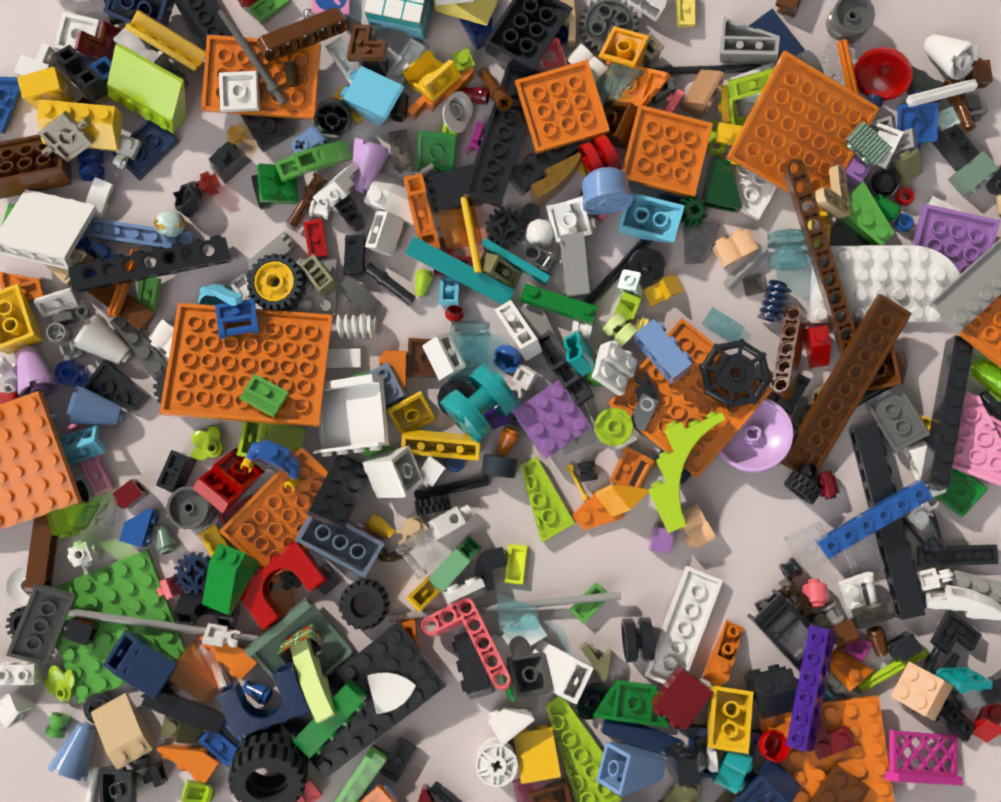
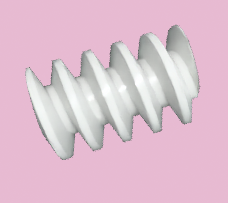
M337 315V333L341 339L345 337V334L348 339H351L353 333L356 339H359L360 335H362L363 339H367L368 334L371 339H374L377 333V317L375 315L374 320H371L370 315H368L367 319L364 320L363 316L360 315L359 320H356L355 315H352L351 320H349L348 316L345 315L344 319L341 320L340 315Z

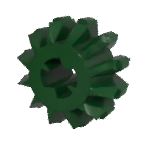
M686 196L685 199L679 200V204L685 206L680 224L684 222L685 228L690 226L696 228L697 225L703 224V219L708 216L704 212L708 207H703L702 205L704 200L698 201V196L694 198Z

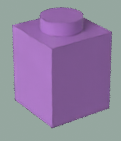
M854 157L845 170L847 185L855 189L863 181L871 166H866L860 159Z
M660 523L658 527L653 526L648 549L670 554L675 531L668 533L665 525Z

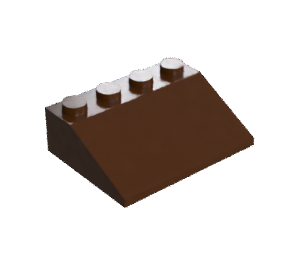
M39 134L0 142V199L22 195L25 189L42 191L71 185L72 169L70 161L67 163L55 152L45 157L46 153L42 154L41 151L48 145L42 143Z

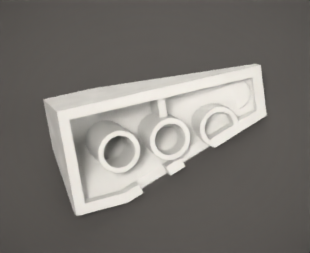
M381 172L371 183L364 199L366 207L375 211L389 212L404 220V223L414 227L405 185L400 180ZM430 208L435 230L437 231L442 217Z

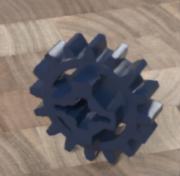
M195 551L191 552L190 555L184 554L185 560L178 559L180 566L174 567L178 573L174 574L173 577H178L179 579L176 585L182 584L180 590L187 588L188 594H191L193 591L195 594H199L201 590L204 592L206 580L203 582L202 579L207 575L210 555L203 557L204 552H199L197 555ZM188 563V568L184 571V568ZM194 570H195V571H198L199 574H198V575H195V574L193 575V571H194Z

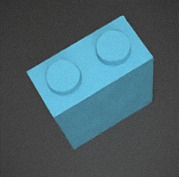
M361 66L358 71L354 69L349 78L352 81L350 86L345 85L340 96L343 97L342 101L351 110L380 127L390 114L404 86Z

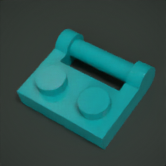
M969 667L939 668L936 671L937 677L955 686L962 694H966L969 690L982 692L983 689H992L993 681Z

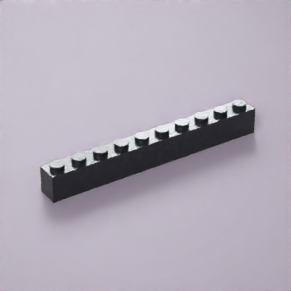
M877 423L848 429L868 508L897 492L896 486L891 480V467L887 464L886 460L887 450L881 441L882 431ZM900 517L874 533L895 616L898 619L905 620L926 615V603L921 597V583L916 578V564L910 554L911 544L905 535L907 531L906 525Z

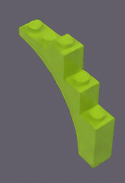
M717 411L706 415L707 419L699 422V419L688 423L689 428L686 429L683 423H678L677 420L666 425L667 429L664 432L674 452L665 451L659 454V459L656 460L666 482L663 483L662 480L652 483L650 484L652 488L648 491L668 533L687 525L680 501V479L683 467L690 451L698 440L711 428L725 421L722 412L718 414Z

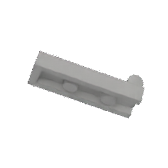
M283 231L245 264L252 270L253 263L257 264L259 258L263 259L265 255L271 256L274 253L287 256L298 246Z

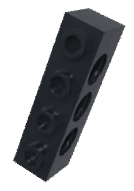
M576 142L561 147L563 149L561 152H555L552 149L538 154L536 152L528 154L522 164L514 165L509 181L521 196H524L531 190L532 184L544 179L545 169L579 152L578 146L581 143ZM546 158L548 163L541 164L538 160ZM531 169L534 173L528 176L524 171Z

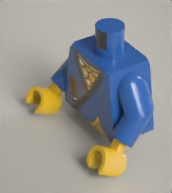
M267 439L263 443L258 441L252 443L240 468L242 469L243 466L249 468L248 472H251L255 465V460L287 473L290 478L284 484V487L287 489L290 485L294 492L300 484L298 479L300 471L298 456L290 449Z

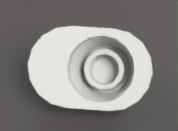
M457 91L444 103L442 113L446 126L452 132H463L471 118L473 105L467 94Z

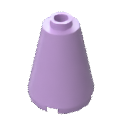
M355 138L353 162L358 167L353 173L355 177L352 179L354 183L352 186H355V191L365 193V190H369L371 183L377 178L391 154L390 149Z
M30 345L21 347L17 352L18 395L23 397L37 391H42L43 395L47 394L49 397L56 393L59 389L58 382L37 348Z

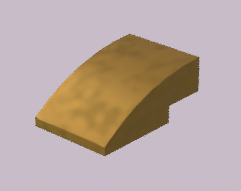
M580 152L545 169L544 179L531 185L530 196L538 208L557 196L568 185L579 167Z

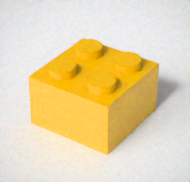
M55 67L17 77L22 98L37 111L39 99L75 102L70 81Z

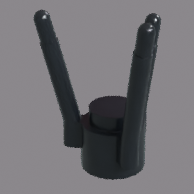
M934 513L933 517L931 515L928 517L934 536L927 539L928 543L921 538L906 518H902L908 529L921 543L925 552L930 550L931 555L947 549Z

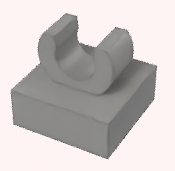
M75 338L58 345L66 363L86 356L84 350L73 346Z

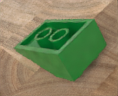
M219 543L209 561L202 604L231 616L260 562L245 552Z

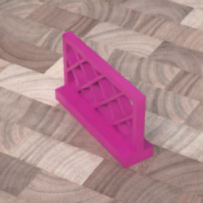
M889 730L890 771H885V780L963 786V777H958L956 735ZM897 735H900L904 740L900 747L897 745ZM915 737L920 742L916 748L911 743ZM931 738L936 743L932 750L927 744ZM947 739H950V748L946 750L943 744ZM907 747L912 751L908 758L903 753ZM923 748L928 752L924 759L919 754ZM939 749L944 754L940 760L935 755ZM900 756L904 764L897 768V759ZM915 758L920 762L916 769L911 764ZM931 759L936 763L932 770L927 765ZM947 760L950 762V771H947L943 766Z

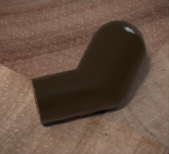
M382 548L378 559L385 562H395L405 558L406 552L402 548L388 553L386 548Z

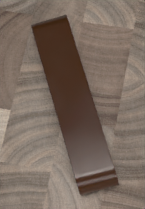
M334 7L262 35L258 38L256 45L267 61H274L344 33L349 28V21L339 8Z
M796 305L788 307L784 313L772 380L773 390L782 399H789L795 393L807 324L806 315Z
M58 510L34 518L24 585L26 594L32 593L35 583L50 587L52 585L61 512Z

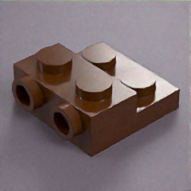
M564 779L545 784L543 788L528 792L530 802H572L570 796L573 795L572 787Z

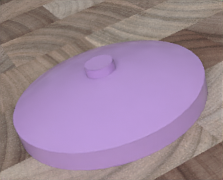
M766 398L721 450L719 455L731 467L747 473L765 472L776 467L786 458L792 446L793 427L789 416L781 406Z

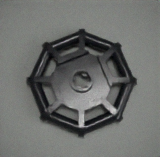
M742 338L721 344L715 343L703 363L699 365L705 395H709L730 410L738 406L756 405L773 379L770 377L766 359L767 354L748 344ZM738 348L737 353H734L732 355H726L723 352L725 350ZM742 349L755 356V358L751 360L743 355ZM719 354L722 359L716 367L710 366ZM758 361L762 375H757L755 372L754 364ZM739 369V375L741 376L733 378L730 371ZM709 371L715 372L717 383L713 386L711 384ZM755 380L761 381L753 393L750 390L751 385ZM721 387L730 393L729 399L715 391V389ZM746 392L748 397L733 400L734 394Z

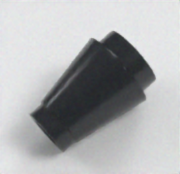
M401 92L390 112V118L393 121L404 122V119L407 118L408 94Z

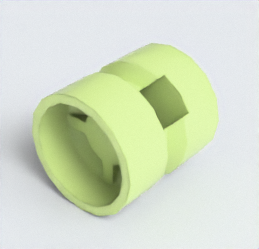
M620 312L602 328L609 337H614V341H617L620 347L638 331L633 324L626 323V318ZM618 325L622 327L619 332L615 329Z

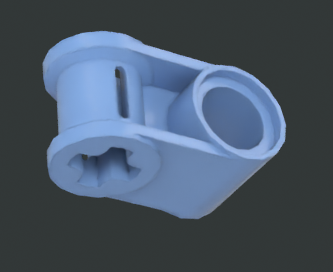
M313 125L295 138L291 143V147L294 153L328 144L329 139L321 134V131Z

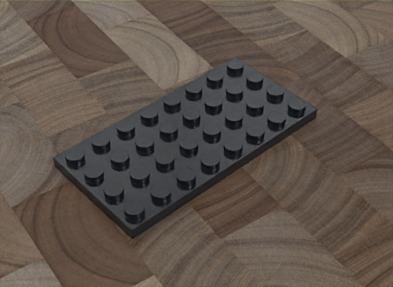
M400 621L326 677L332 699L350 679L368 697L364 700L366 705L358 713L354 711L350 715L353 719L345 727L341 725L337 729L339 731L338 735L332 741L327 739L324 743L326 747L319 755L314 753L309 760L325 780L447 686L446 681ZM377 673H392L402 676L416 685L411 696L401 706L386 713L376 714L367 676ZM310 709L307 715L293 717L286 723H283V725L295 739L314 719V716Z

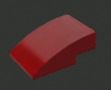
M237 448L214 463L208 472L198 478L193 487L195 491L221 513H224L241 498L265 472L256 464L251 472H248L249 468L243 466L241 469L240 466L245 457L237 456Z

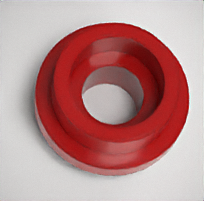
M902 187L895 193V201L900 206H908L914 201V192L910 188ZM902 194L906 196V200L902 199Z
M449 306L445 311V317L451 322H458L464 318V313L459 306Z

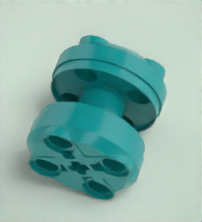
M485 364L476 368L469 376V380L477 390L472 396L467 399L455 389L440 402L455 424L476 443L483 440L492 430L484 418V415L489 410L495 408V411L506 417L521 404L506 381Z

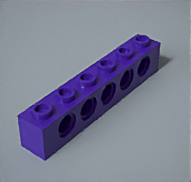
M809 625L787 737V746L805 752L814 750L836 630Z

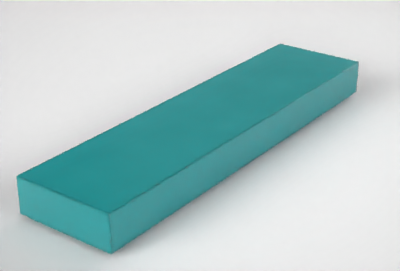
M484 238L481 246L483 250L499 255L516 269L543 285H547L550 276L490 240Z

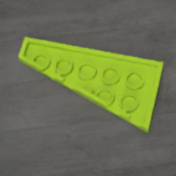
M559 695L556 696L545 706L568 780L572 787L575 802L621 801L626 796H619L596 781L603 751L566 699Z

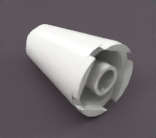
M937 34L928 37L924 42V51L950 78L960 80L970 73L973 69L971 66L973 61H977L980 55V47L974 42Z
M96 314L91 317L90 321L92 323L83 326L76 336L73 346L117 364L123 362L125 364L131 356L129 353L130 348L100 316Z

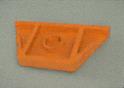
M607 60L606 65L609 67V76H607L609 100L614 102H631L636 107L638 105L646 106L670 78L671 74L640 66L633 68Z

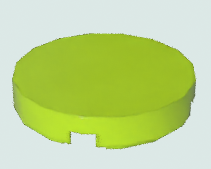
M609 408L597 416L594 430L597 438L602 443L608 446H619L630 439L633 433V421L626 411L620 408Z

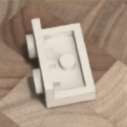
M470 576L464 582L448 586L443 591V596L447 606L464 598L472 600L484 594L483 587L485 585L480 577Z

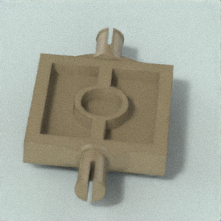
M64 111L38 132L48 145L41 151L42 154L46 153L44 156L48 157L55 152L68 163L94 143L95 140L85 131V128L91 125V121H87L88 118L85 117L78 123L67 111Z

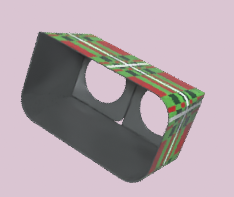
M310 624L282 640L278 656L286 664L293 662L290 647L306 638H313L311 639L314 656H317L323 650L324 635L315 625Z

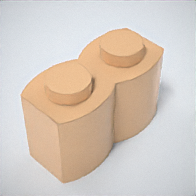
M742 228L734 231L732 237L728 239L722 237L715 242L716 245L712 248L722 268L732 265L759 249L749 229L742 230Z
M693 504L682 511L687 525L679 530L683 529L686 536L684 539L689 547L693 546L694 549H697L716 538L697 504Z

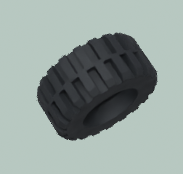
M269 732L262 733L261 736H258V734L254 735L250 740L246 739L235 750L228 777L229 789L238 802H297L304 793L307 783L308 757L291 740V737L287 735L284 737L280 736V733L270 735ZM272 768L283 774L279 776H264L255 770Z

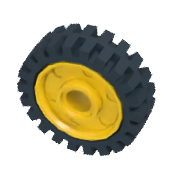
M274 253L271 256L265 255L263 259L259 258L257 264L253 263V269H249L248 272L250 276L247 277V289L250 291L249 295L259 306L267 310L286 311L285 309L290 310L293 308V305L299 303V299L303 298L302 293L306 290L304 287L306 285L305 274L293 259L283 254L277 255ZM280 279L279 285L274 287V281Z

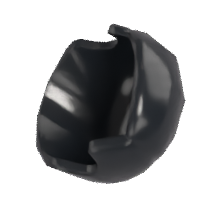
M880 169L869 180L871 192L875 196L882 195L885 198L893 196L900 186L899 177L894 171L889 169Z

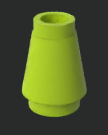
M418 268L417 273H415V295L426 297L434 277L432 276L433 271Z

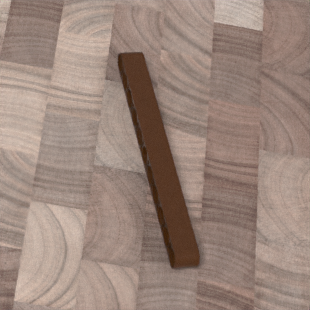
M789 159L783 165V173L839 353L842 355L856 332L805 163L800 159ZM795 162L798 165V170L793 174L790 171V167ZM801 181L804 188L801 192H797L796 185ZM807 200L809 202V208L808 210L803 211L802 204L804 201ZM813 219L815 227L809 230L808 222ZM820 238L821 244L818 248H815L813 243L815 239ZM822 257H826V264L824 266L819 265ZM831 275L832 281L826 285L825 278ZM836 293L837 300L831 303L830 298ZM842 311L843 317L840 320H836V315ZM848 329L847 337L842 338V332Z

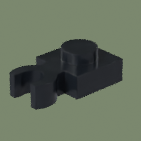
M644 372V380H639L638 375L635 374L634 380L640 386L635 388L637 401L639 402L642 394L658 400L654 383H647L649 380L648 372Z

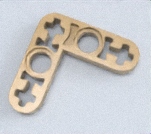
M838 164L829 169L831 189L823 187L815 190V198L821 208L841 219L849 216L851 209L846 172L844 167Z

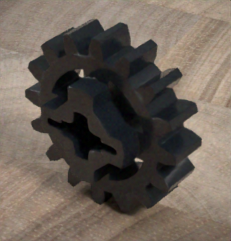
M501 207L500 212L494 209L495 215H488L491 221L485 222V225L488 226L485 232L490 233L488 240L494 239L493 243H500V247L506 244L507 248H510L511 243L517 246L516 240L522 241L523 237L520 234H525L526 232L525 229H522L526 227V222H521L523 215L517 216L518 210L511 212V207L507 211H505L504 207ZM511 218H513L517 222V224H513ZM508 221V228L506 229L505 234H503V227ZM494 231H498L500 237L496 236ZM510 235H515L512 238L507 239V237H509Z

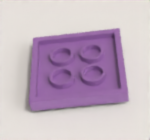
M559 380L512 412L544 460L592 427Z

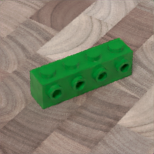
M350 679L332 699L335 715L320 723H317L314 718L293 742L309 758L314 753L319 755L326 747L324 743L327 739L332 741L339 733L337 729L341 725L345 727L353 719L350 715L354 711L358 713L366 705L364 700L368 695Z

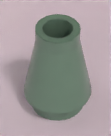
M167 525L156 527L157 551H160L161 555L176 551L175 546L177 544Z

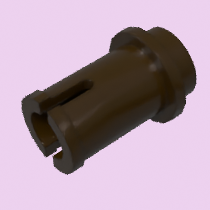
M295 61L284 62L283 70H285L286 85L288 87L299 86L296 70L298 65H296Z

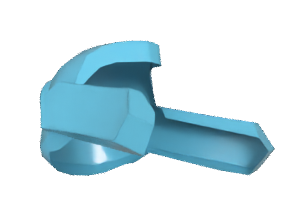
M221 284L203 285L198 298V304L215 306L228 303L231 306H235L243 302L242 294Z

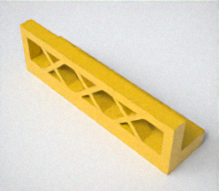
M140 10L136 11L132 22L127 23L125 29L193 71L199 70L205 59L206 51Z

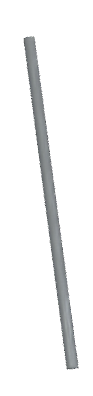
M621 592L477 605L476 608L479 613L620 600ZM472 606L463 607L462 612L469 613ZM442 609L388 614V621L424 619Z
M73 608L69 611V616L201 635L205 634L207 628ZM241 632L240 639L238 640L254 641L260 634Z

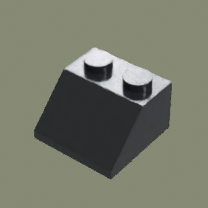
M792 668L754 677L749 680L761 719L793 711L797 683Z

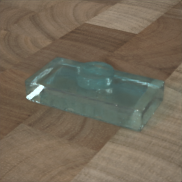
M714 307L710 309L701 323L730 342L736 341L745 328Z

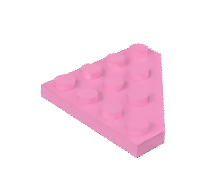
M966 391L952 469L1001 487V438L980 396Z

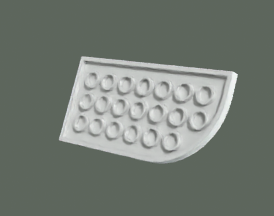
M918 245L830 246L853 323H861L877 294L886 296L910 311L912 315L907 322H944L936 309L929 306V302L956 279L960 273L955 265L943 254ZM826 257L820 259V266L826 264ZM812 266L809 322L830 323ZM831 275L825 278L826 285L832 281ZM836 293L831 296V303L837 300ZM842 311L836 315V320H840L843 317Z

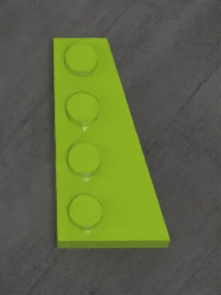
M537 456L520 465L542 543L574 525L575 522Z

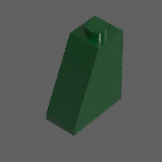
M712 157L708 163L702 200H704L703 207L706 206L733 213H738L742 207L731 161L726 160L724 157Z

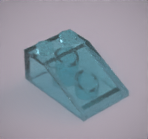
M452 321L450 335L466 367L450 376L449 381L461 380L471 383L469 376L476 368L482 364L488 367L490 322Z

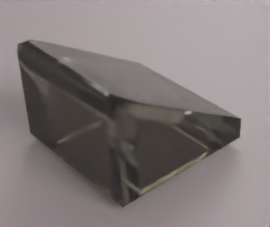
M756 274L743 279L746 297L768 293L764 274Z

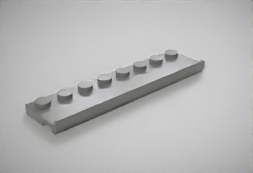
M1001 238L929 302V306L936 309L941 315L940 318L955 334L963 330L1001 294Z
M531 305L518 309L536 338H539L548 330H551L554 334L543 309ZM542 353L527 361L521 355L523 364L538 373L533 383L537 394L559 380L549 367ZM586 402L579 406L592 427L561 448L564 456L599 440L594 430L595 422Z

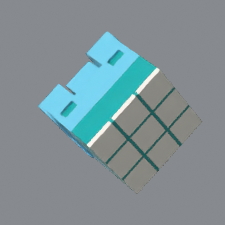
M367 0L364 11L368 23L371 24L373 30L387 33L389 28L406 32L408 37L425 40L434 1Z

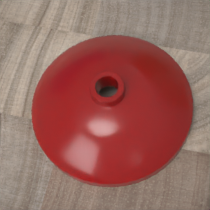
M878 47L865 52L858 59L854 68L858 89L867 97L869 94L879 95L883 98V101L900 97L907 91L913 79V69L908 58L900 51L888 47Z

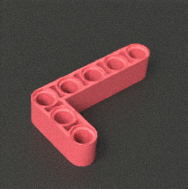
M469 598L461 599L426 617L422 621V630L430 638L438 637L464 623L494 686L500 691H506L510 688L512 684L511 677L472 600ZM465 605L472 606L469 613L462 612V608ZM453 614L454 619L451 622H445L446 615ZM474 622H479L480 628L472 631L471 625ZM430 623H436L435 630L432 632H428V625ZM482 640L489 641V646L485 649L479 647ZM497 658L498 664L495 667L488 666L489 659ZM503 675L507 677V682L501 686L497 684V679Z

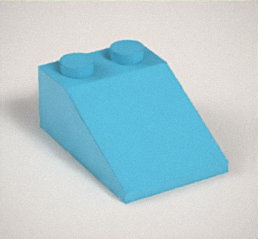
M632 193L634 200L629 207L623 209L618 226L619 234L637 239L674 243L685 206Z

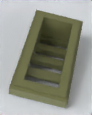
M314 254L299 265L324 297L339 286ZM314 263L317 264V265H315L312 269H310L309 271L307 270V269H308L309 267H311ZM324 275H326L321 281H319V282L317 283V281H318L320 278H322Z

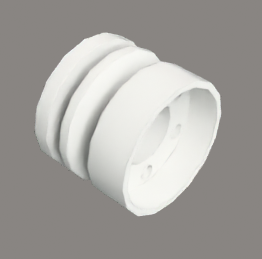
M497 736L488 738L480 745L477 752V775L482 782L492 787L505 786L511 782L517 773L518 767L515 747L510 741L502 745ZM497 760L500 761V765L494 767V763Z

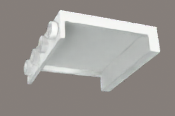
M25 189L0 228V254L68 270V267L73 266L70 258L73 250L92 218L100 219V214L96 206L91 203H83L74 199H66L56 195Z
M370 374L325 382L319 427L321 450L313 451L314 454L321 453L322 457L333 456V452H337V455L349 454V450H353L354 453L365 452V448H370V451L382 450L381 446L389 445L383 375Z

